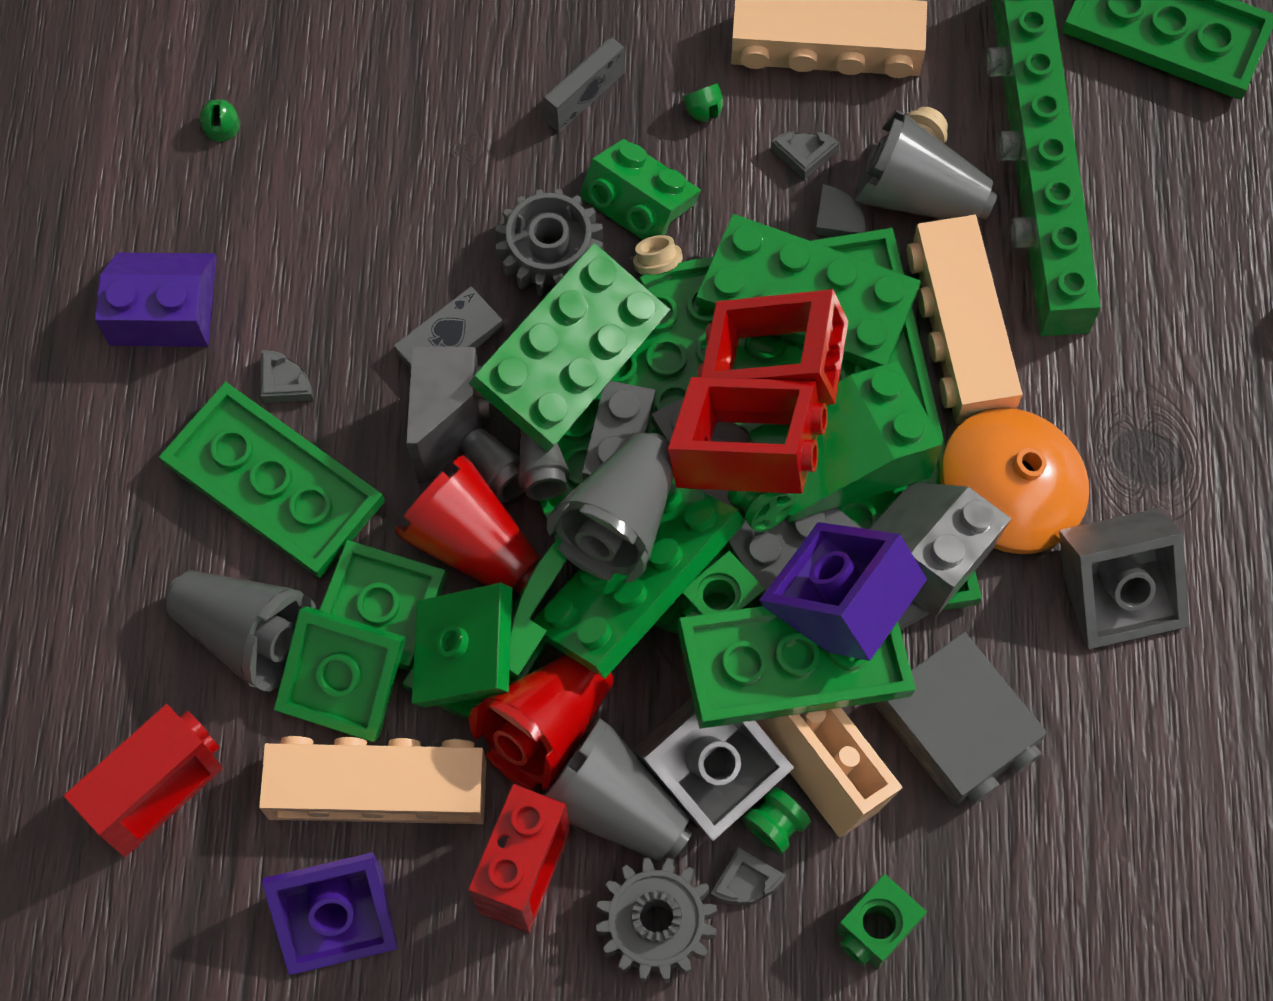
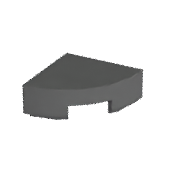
M791 131L771 141V150L805 180L838 152L840 142L821 132H818L816 135L810 133L794 134Z
M823 184L815 235L838 237L865 232V220L858 204L842 190Z
M261 350V398L263 403L314 401L309 379L296 363L286 358L282 353Z
M738 847L713 889L710 898L729 905L753 904L775 892L785 880L786 875Z

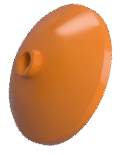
M994 408L979 412L958 426L949 437L941 455L939 468L941 485L968 486L1012 518L994 546L995 549L1015 554H1033L1049 550L1060 544L1059 530L1079 526L1085 515L1089 500V480L1084 462L1069 438L1055 425L1036 414L1014 408ZM1022 461L1027 462L1034 471L1026 469Z

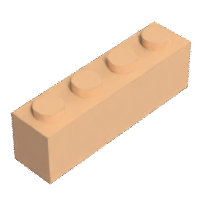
M735 0L731 64L744 65L751 69L781 67L791 68L799 72L828 70L839 71L846 75L874 73L886 74L893 78L920 76L926 49L927 1Z
M976 215L917 224L913 243L907 245V260L911 273H918L921 280L922 288H919L917 293L918 305L921 316L923 318L929 317L933 332L929 333L928 336L929 350L932 361L934 363H941L944 378H940L939 387L944 408H952L955 424H962L969 417L988 409H1017L1023 394Z
M842 708L756 720L757 724L794 767L790 774L839 838H842L877 814L903 788Z
M287 736L281 738V744L265 743L259 808L268 820L484 824L487 760L483 748H474L473 742L460 739L445 740L442 742V747H421L420 741L407 738L391 739L388 741V746H369L366 740L354 737L337 738L334 741V745L313 744V740L307 737Z

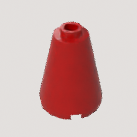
M462 455L453 461L460 470L457 473H453L450 477L442 472L403 516L411 525L409 527L407 525L397 526L394 532L406 543L483 585L503 583L512 587V590H515L520 595L525 583L536 568L535 564L540 559V556L473 463Z
M564 654L510 684L508 693L488 696L476 704L469 715L471 733L475 741L483 735L491 747L485 756L508 779L523 788L532 790L539 783L542 784V790L547 789L556 781L555 779L558 774L563 770L612 688L614 682L613 675L610 673L604 679Z

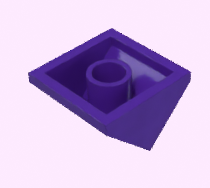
M373 852L262 878L263 889L289 975L398 949L383 868Z

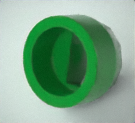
M718 83L682 96L686 110L693 119L699 122H708L709 116L712 119H716L724 106L723 96Z
M223 99L209 100L202 106L199 122L207 138L216 142H224L230 140L238 133L240 120L236 109L228 101ZM220 113L221 126H213L214 115Z

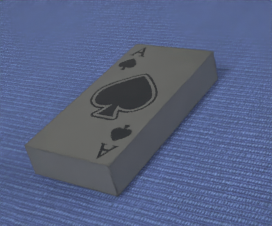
M613 37L608 39L545 96L547 123L558 133L625 73V51L623 45Z
M471 286L394 344L396 354L411 369L412 346L475 347L477 349L504 328L503 320Z

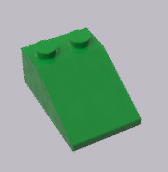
M898 361L852 374L839 381L835 404L826 405V432L824 435H817L816 438L818 444L816 471L807 473L803 493L793 494L795 498L794 507L786 518L788 522L932 477L943 444ZM762 424L750 431L747 438L750 443L785 444L790 425Z

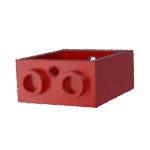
M834 290L716 301L712 323H709L706 328L707 349L704 363H701L698 367L697 377L816 381L818 403L834 405L848 328L847 317ZM806 332L801 364L733 370L739 338Z
M691 377L668 447L676 488L802 494L807 473L815 472L817 468V435H824L827 428V406L825 403H818L816 381ZM717 422L790 425L785 444L711 441Z
M166 704L63 796L100 837L123 857H127L224 769L213 756L220 747L188 710L179 717Z
M516 784L512 785L468 889L479 914L530 934L571 834L565 803ZM502 836H508L504 848L499 847L498 840Z

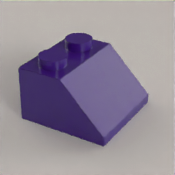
M117 252L100 274L95 321L109 346L208 347L217 260L215 253Z
M817 522L762 596L760 602L765 609L827 652L870 661L923 587L927 578L900 534Z

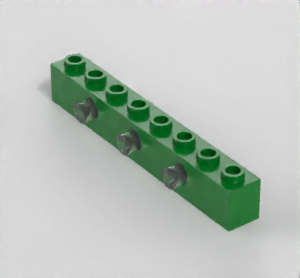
M991 0L998 47L987 48L986 71L988 77L1002 76L1010 131H1000L998 134V155L1000 161H1015L1023 218L1011 219V244L1013 248L1027 247L1040 337L1089 334L1101 305L1053 0Z

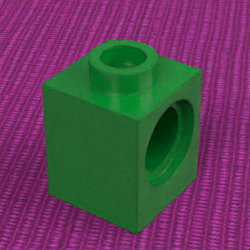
M728 551L694 579L684 590L680 597V608L682 611L679 614L680 617H689L762 606L760 599L765 594V588ZM712 593H722L730 598L732 605L724 610H714L706 605L704 599Z
M884 874L840 922L836 932L843 939L839 942V945L859 965L865 966L869 962L878 970L921 922L927 911ZM871 913L885 916L891 924L892 934L884 939L871 937L863 927V918Z

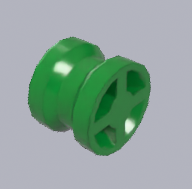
M728 491L727 498L734 508L744 510L747 524L756 532L767 531L781 523L789 515L795 503L794 495L791 493Z
M774 786L763 796L764 802L757 809H749L743 815L742 821L760 842L776 854L782 855L789 848V838L797 831H804L810 825L811 820L794 799Z

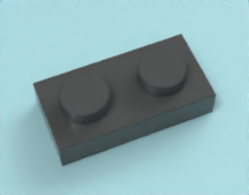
M609 381L603 388L582 472L583 481L633 435L638 433L647 434L655 401V389Z

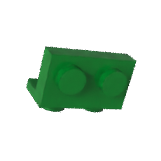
M622 139L592 159L580 191V197L644 240L652 236L665 235L670 222L695 205L701 189L687 181L680 172L669 169L648 155L639 145Z

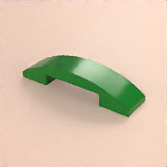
M560 538L549 548L533 570L511 614L509 684L518 677L547 631L529 618L567 560L558 550L562 542Z

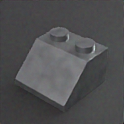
M412 346L407 447L417 482H428L463 451L461 444L464 438L470 432L481 428V418H490L491 403L469 384L474 375L483 367L478 366L475 347Z
M913 483L906 487L870 530L897 533L902 536L927 578V581L913 601L936 618L993 550L1012 518L968 486Z
M1160 508L1059 530L1063 577L1084 643L1088 649L1189 627L1183 533Z
M692 697L632 749L690 816V819L712 841L720 836L794 769L756 721L699 729Z

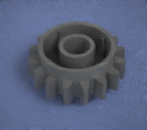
M539 189L536 190V195L527 199L520 196L517 198L518 205L514 210H504L505 225L496 226L497 242H499L496 244L497 258L503 261L504 274L506 277L517 274L518 288L522 290L531 282L535 283L537 295L539 296L544 294L547 286L555 287L593 243L603 250V243L600 242L603 240L602 224H596V211L594 208L584 210L580 196L576 195L570 198L563 195L561 189H557L555 193H543ZM548 239H551V241H554V239H556V242L552 244H544L543 240H545L546 242L548 241Z
M644 858L643 872L635 874L628 865L622 867L625 882L622 885L610 880L606 883V890L613 898L612 901H598L597 912L609 917V920L596 925L597 935L611 936V940L603 947L606 957H610L619 953L622 957L619 963V971L624 974L632 966L638 968L640 982L646 983L650 973L655 972L660 973L663 983H669L671 970L679 968L686 976L689 975L692 970L689 959L695 956L698 959L705 960L708 956V950L701 943V939L710 940L715 939L717 929L704 923V920L711 919L717 915L716 905L702 904V900L709 894V886L705 883L693 887L691 882L694 870L690 867L684 870L680 876L674 874L673 859L667 858L662 870H654L650 858ZM656 908L666 911L672 918L671 925L661 933L648 931L642 926L641 922L642 916L647 911Z

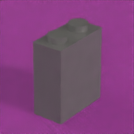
M966 632L959 635L911 670L916 691L911 697L882 701L876 704L879 712L955 808L968 798L974 805L984 800L1000 786L995 778L1010 767L1017 774L1031 765L1042 755L1037 747L1048 733Z

